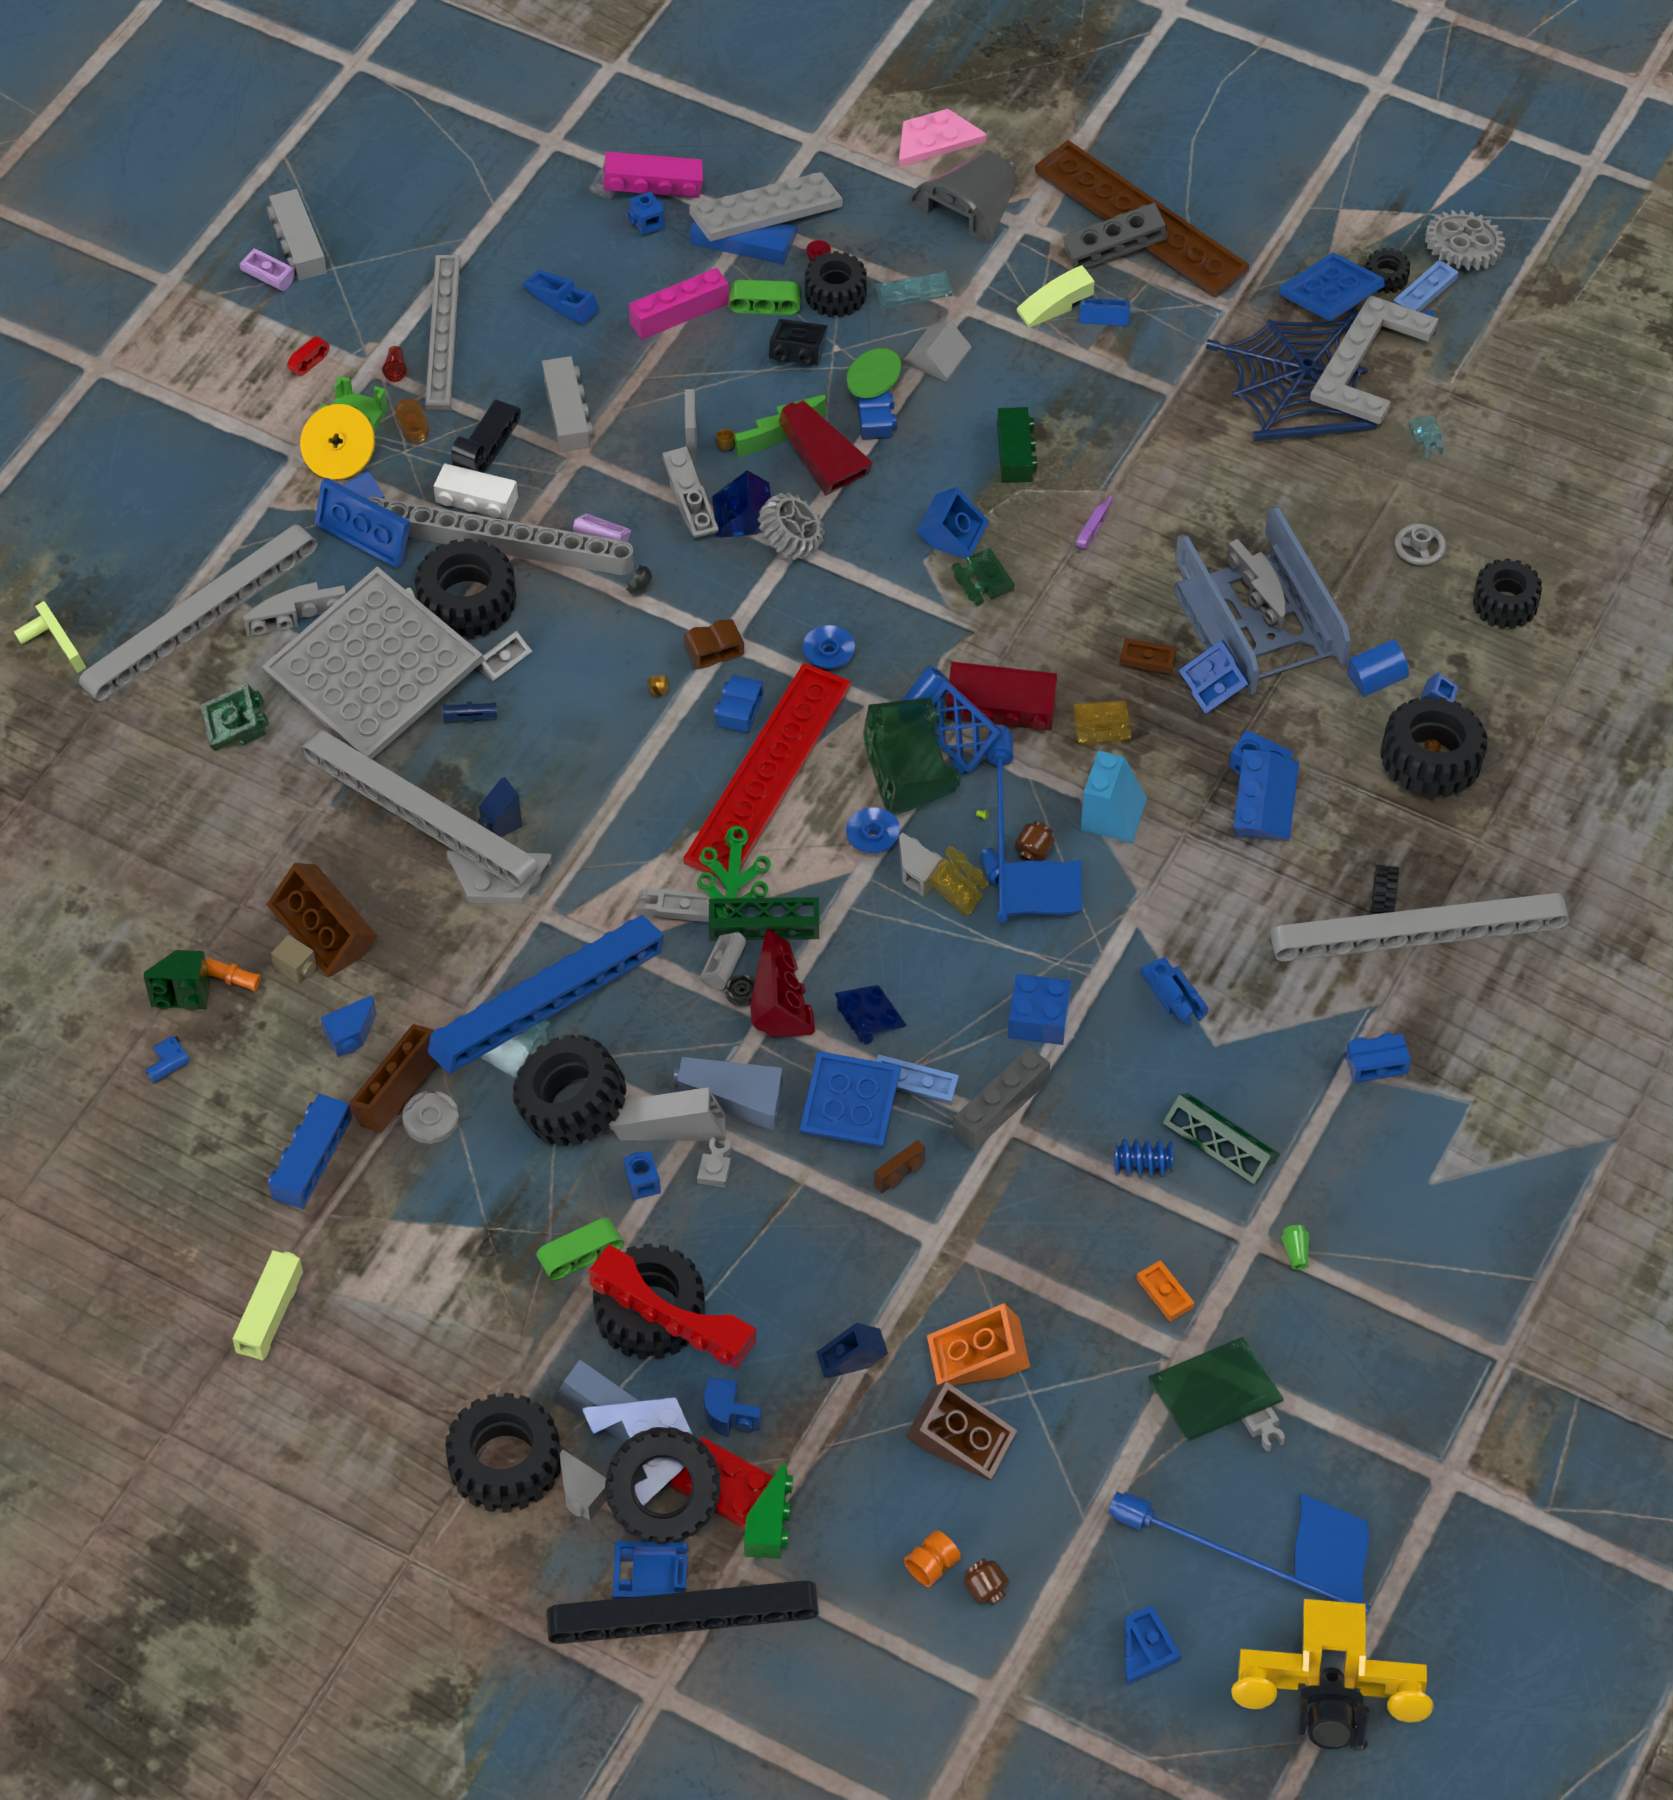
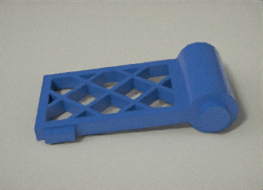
M927 665L897 705L898 716L906 723L914 722L954 759L952 765L962 774L966 772L972 774L1003 733L1000 728L949 682L945 674L931 665ZM949 691L954 696V707L943 708V697ZM968 709L972 712V724L962 725L961 710ZM955 711V726L945 727L944 712ZM932 713H938L939 728L931 729L925 723ZM987 726L993 733L987 741L980 742L979 727ZM973 728L974 743L963 744L962 729ZM956 730L957 745H948L946 743L945 731ZM974 746V758L968 763L964 760L963 748Z

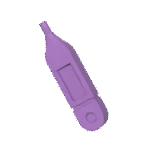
M1109 496L1107 501L1096 507L1077 539V547L1085 550L1089 547L1107 517L1109 505L1113 499L1112 496Z

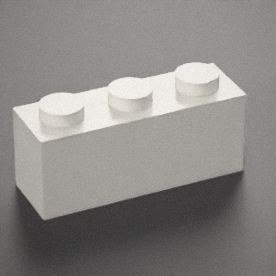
M445 463L434 484L436 503L465 509L468 512L489 515L493 518L508 520L518 499L517 481Z

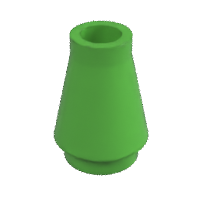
M1292 1225L1284 1228L1281 1240L1290 1259L1292 1269L1302 1270L1308 1268L1309 1232L1306 1231V1227L1303 1225Z

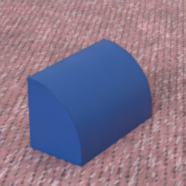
M1393 639L1350 658L1347 675L1363 697L1408 678L1409 669L1401 647Z

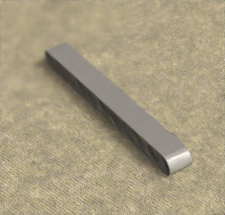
M367 498L411 521L408 538L441 544H450V541L456 539L457 542L464 541V539H472L473 542L481 540L487 542L489 547L491 544L500 549V553L503 552L505 555L616 575H627L634 569L633 547L625 541L389 499Z
M300 525L291 526L89 667L80 676L79 684L97 701L106 700L308 558L316 550L317 540Z
M318 730L300 748L304 758L311 764L513 887L520 888L538 870L537 862L528 853L326 731Z
M1551 893L1287 924L1272 929L1270 936L1275 958L1278 961L1287 962L1557 930L1567 926L1570 918L1563 895Z

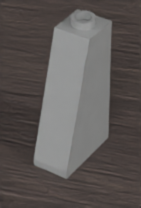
M709 1087L625 1100L623 1108L618 1109L620 1114L615 1122L611 1121L608 1124L610 1130L615 1132L619 1140L710 1141L712 1137L716 1141L726 1140V1114Z

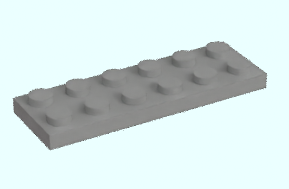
M818 172L689 206V214L708 240L714 241L842 207L843 199L824 174Z

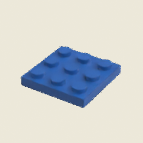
M1332 252L1279 286V294L1307 310L1332 321L1383 288L1385 283L1383 277Z
M818 1051L800 1126V1133L884 1149L901 1066Z

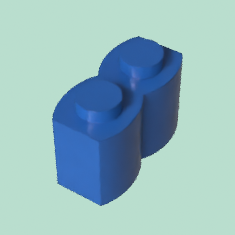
M886 391L872 398L857 397L861 438L892 437V429H897L896 414H891V409H894L893 394H889Z
M732 675L729 682L726 681L723 685V698L721 702L717 701L715 705L714 717H717L718 726L748 733L753 725L756 712L764 695L763 681Z

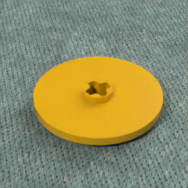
M333 404L316 411L306 422L300 439L301 453L307 466L317 475L331 480H343L358 474L369 463L375 447V434L368 418L358 409L345 404ZM339 436L343 443L338 444V448H336L332 442L337 440Z

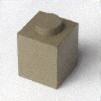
M289 935L270 953L273 968L297 984H300L306 977H310L317 966L314 950Z

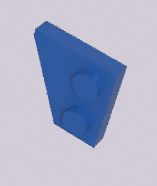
M1152 1605L1125 1617L1126 1682L1128 1685L1181 1660L1178 1649Z

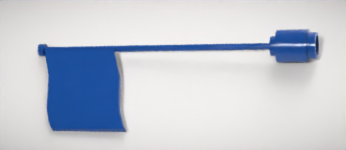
M997 726L1003 733L987 753L988 762L996 765L998 768L999 912L997 913V921L1006 922L1010 915L1028 913L1066 915L1081 912L1083 909L1081 860L1071 862L1023 861L1004 863L1003 766L1013 760V735L1008 728ZM991 730L989 731L986 737V741L993 733Z
M1117 1491L1109 1507L1108 1514L1113 1515L1114 1520L1140 1531L1143 1525L1149 1527L1152 1522L1334 1601L1363 1604V1572L1369 1545L1367 1521L1302 1493H1299L1301 1518L1294 1550L1295 1577L1153 1517L1155 1510L1150 1509L1151 1502L1126 1491L1124 1494ZM1366 1604V1616H1367V1613H1368L1369 1608H1370V1606L1367 1605V1604Z

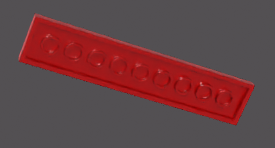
M802 664L683 857L685 865L715 876L710 868L703 865L700 861L702 850L706 847H711L716 850L717 860L728 872L730 848L725 843V835L731 827L740 826L748 833V840L741 850V870L851 688L850 680L809 664ZM733 833L735 838H742L739 833ZM705 853V854H704V857H705L706 859H708V860H712V859H713V857H712L711 854H709V853Z

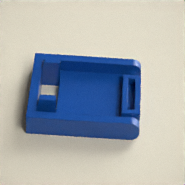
M615 1541L613 1599L685 1592L687 1581V1554L685 1553L688 1552V1544L685 1542H671L665 1545L649 1541L648 1543L644 1541ZM621 1561L633 1562L632 1585L631 1580H620Z

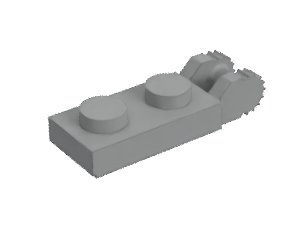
M643 889L638 891L637 898L643 904L636 905L635 912L637 916L643 915L646 918L656 916L658 918L709 922V899L711 898L707 893L669 889Z

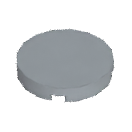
M420 1092L411 1097L403 1109L404 1129L411 1138L418 1142L428 1144L442 1142L457 1129L459 1122L457 1104L450 1096L443 1092Z

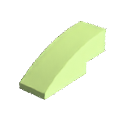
M1083 265L1076 267L1036 291L1017 308V313L1029 328L1071 311L1072 303L1094 295L1095 281Z

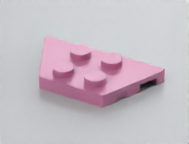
M949 109L903 121L899 165L901 167L986 142V133Z

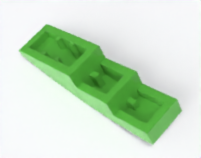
M825 394L804 400L822 417L826 415ZM787 404L777 406V415L756 420L755 429L735 434V451L738 458L762 451L789 439L778 422L782 409Z

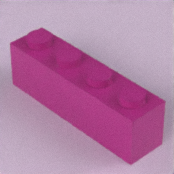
M605 152L603 190L635 193L652 191L653 194L700 198L703 182L702 159Z
M714 268L629 303L630 324L640 339L643 340L723 307L729 303L728 282L720 271Z

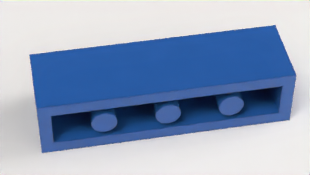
M320 1093L314 1102L309 1103L302 1125L299 1124L296 1127L290 1147L284 1149L277 1171L273 1170L269 1177L268 1186H270L272 1199L300 1209L305 1208L352 1120L351 1109L348 1103Z

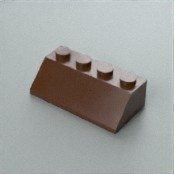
M294 863L266 904L296 940L314 950L316 964L328 977L335 975L362 958L377 938V934L316 864Z

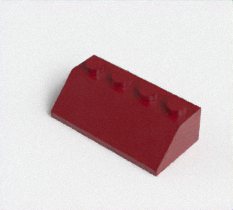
M951 661L949 682L994 724L1052 731L1056 703L1057 673ZM948 691L947 708L954 707V696ZM968 709L961 710V721L972 722V712ZM955 711L946 712V719L955 720Z

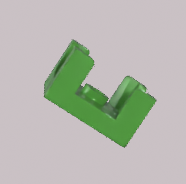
M339 376L334 384L336 399L333 404H345L358 409L368 418L375 433L388 410L386 390L374 386V398L353 393L351 380Z

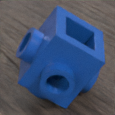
M652 191L629 199L630 209L627 210L628 218L632 224H636L642 235L664 228V206L660 199L657 200Z

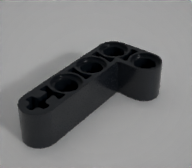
M494 400L470 438L467 439L461 436L456 438L451 451L453 466L486 473L517 426L521 409L500 400Z

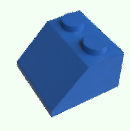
M957 487L935 495L917 532L932 548L969 559L989 520Z

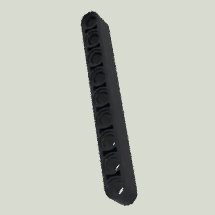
M793 1581L553 1605L546 1610L548 1640L555 1644L802 1621L815 1618L819 1614L816 1584L812 1581Z

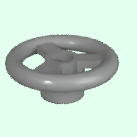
M1412 524L1402 528L1397 533L1394 541L1397 554L1404 561L1413 565L1424 566L1433 564L1442 558L1446 550V542L1443 535L1434 527L1426 524ZM1411 533V538L1405 537L1407 534ZM1435 538L1438 542V550L1430 556L1427 550L1428 545ZM1403 546L1413 547L1414 550L1419 552L1421 558L1409 555L1403 549Z

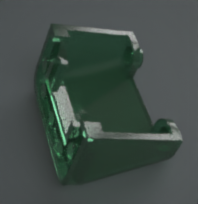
M931 697L870 704L868 706L863 730L864 746L884 809L894 816L954 793L957 787L960 786V774L958 770H954L953 766L945 765L934 732L936 723H939V711L937 707L933 706Z

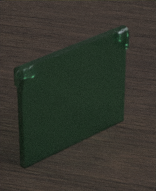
M1243 1337L1148 1376L1151 1387L1158 1394L1188 1441L1284 1401L1283 1396Z

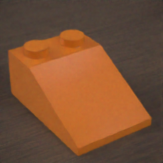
M1005 1303L927 1335L937 1385L945 1381L953 1386L1005 1378L1030 1367L1020 1318Z

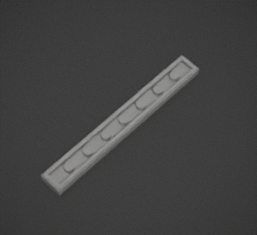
M436 255L425 399L426 410H451L461 266L460 255Z

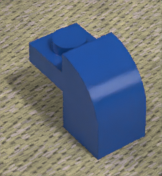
M708 1377L704 1392V1409L709 1426L718 1434L726 1437L729 1436L731 1427H736V1429L743 1432L760 1431L762 1408L736 1403L738 1397L737 1382Z

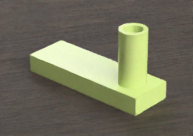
M45 601L35 606L40 614L39 617L13 631L22 645L49 629L76 672L79 673L86 668L79 653Z

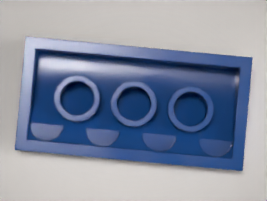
M694 221L690 229V244L784 265L798 232V227L779 223L709 241Z

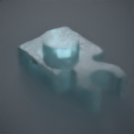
M1434 415L1409 420L1408 427L1416 444H1424L1425 456L1430 457L1431 448L1437 449L1440 455L1443 454L1442 432Z

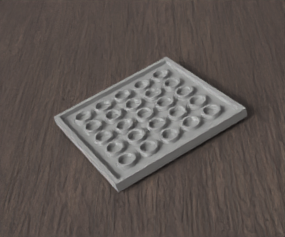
M377 566L265 663L262 669L266 675L347 745L373 759L482 663L484 657L482 653Z

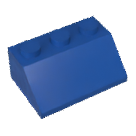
M1243 749L1234 819L1236 836L1290 841L1299 771L1298 761L1272 752Z

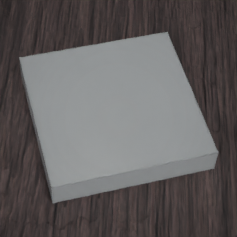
M685 389L686 447L692 461L697 459L694 389Z

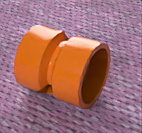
M933 1530L924 1539L922 1547H915L904 1557L903 1561L911 1575L919 1583L929 1588L943 1576V1570L947 1571L961 1559V1554L957 1546L947 1535L939 1530Z

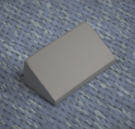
M515 631L483 655L484 661L476 668L493 682L533 651L520 634Z

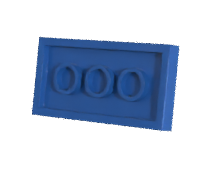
M329 478L321 481L314 525L395 568L402 566L411 521Z

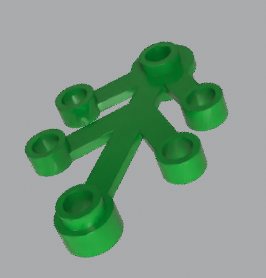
M733 826L725 835V843L730 848L728 872L717 860L715 849L706 847L700 854L701 863L708 866L726 888V897H724L714 886V876L708 872L702 873L697 880V886L705 891L711 899L737 898L738 889L759 874L767 873L771 866L769 858L759 856L751 867L739 875L741 850L748 840V833L743 827ZM733 833H739L742 838H735ZM705 853L711 854L712 857H713V859H712V860L706 859V858L704 857V854H705ZM757 863H765L766 868H760ZM701 879H708L710 885L703 884ZM757 881L753 884L751 891L741 898H764L768 893V885L763 881ZM761 887L764 893L756 892L755 888ZM717 907V918H726L729 915L726 912V907Z

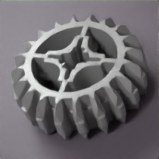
M789 492L787 494L779 493L770 498L759 512L760 517L758 518V521L761 523L759 529L764 532L763 538L769 540V546L773 545L776 548V553L781 551L785 558L791 556L793 560L797 558L804 559L818 550V547L824 540L823 535L825 531L822 529L824 523L819 521L820 514H816L813 511L814 507H810L807 504V500L802 501L799 495L793 497Z

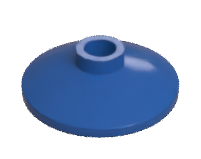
M833 625L820 626L810 631L804 638L803 653L811 664L819 668L834 669L845 665L852 659L855 653V641L852 635L841 627Z
M877 807L864 808L850 817L846 825V835L851 845L865 853H881L892 848L898 841L900 824L897 818L885 809Z

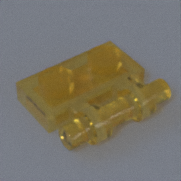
M1126 701L1073 704L1075 730L1086 731L1077 732L1078 743L1088 742V745L1097 744V741L1120 743L1121 740L1131 739V729H1122L1129 728Z
M951 845L944 851V854L950 858V862L946 858L939 860L926 881L963 916H966L972 912L983 895L976 886L978 885L981 889H984L988 886L989 881L983 876L984 872L979 867L971 865L966 860L967 856L962 851H957ZM961 869L967 875V877H965L959 870Z

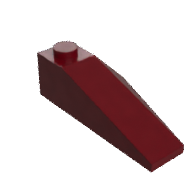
M770 929L765 932L750 1004L751 1024L757 1030L763 1031L771 1037L812 1035L815 1032L814 1012L812 1006L805 1003L802 995L806 992L804 984L799 983L795 971L798 970V966L790 943Z

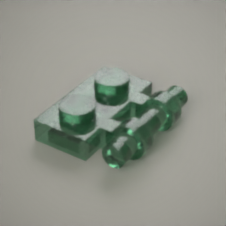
M991 548L968 556V566L962 567L960 563H955L951 567L956 582L962 584L968 600L973 601L975 606H980L984 603L981 594L987 593L992 600L1014 591V582ZM976 576L979 582L973 584L970 578Z

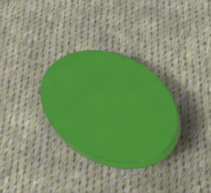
M885 348L873 349L859 356L852 363L847 373L849 391L860 398H872L888 391L900 376L901 360L894 351Z

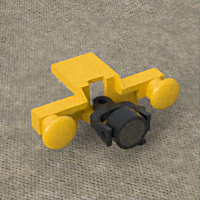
M1304 1599L1302 1654L1240 1649L1238 1681L1231 1688L1232 1698L1237 1704L1254 1710L1263 1709L1271 1705L1277 1697V1688L1298 1690L1299 1683H1304L1306 1687L1302 1688L1300 1695L1299 1735H1305L1306 1726H1308L1309 1739L1313 1744L1325 1749H1340L1349 1744L1355 1750H1364L1367 1747L1368 1743L1365 1738L1370 1709L1367 1706H1363V1696L1389 1698L1387 1702L1388 1712L1397 1720L1406 1723L1420 1722L1431 1715L1434 1708L1432 1699L1425 1694L1427 1665L1366 1660V1604ZM1322 1649L1346 1651L1344 1674L1341 1670L1333 1667L1325 1668L1319 1672ZM1313 1702H1317L1310 1707L1307 1717V1705ZM1351 1707H1353L1356 1711V1721L1354 1710Z

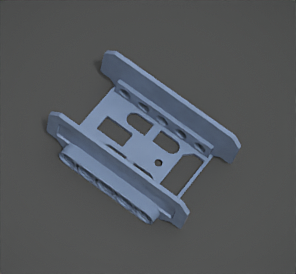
M1274 506L1269 507L1267 512L1265 534L1271 543L1272 549L1271 554L1265 557L1276 572L1284 597L1288 604H1285V616L1294 613L1303 628L1302 634L1298 636L1288 634L1285 628H1283L1282 632L1278 633L1272 625L1266 622L1264 615L1258 608L1253 606L1243 608L1230 585L1231 583L1243 580L1239 572L1229 567L1209 574L1189 537L1186 535L1177 537L1175 561L1181 571L1183 581L1177 582L1174 585L1176 597L1205 650L1224 640L1249 682L1246 689L1250 695L1256 693L1258 679L1333 655L1337 657L1341 665L1347 664L1351 643L1344 618L1279 507ZM1225 601L1232 603L1241 619L1235 620ZM1243 629H1247L1256 647L1253 650L1242 632ZM1267 634H1274L1275 638L1269 640L1266 636ZM1298 643L1314 647L1318 656L1258 675L1259 669L1256 661L1258 656Z

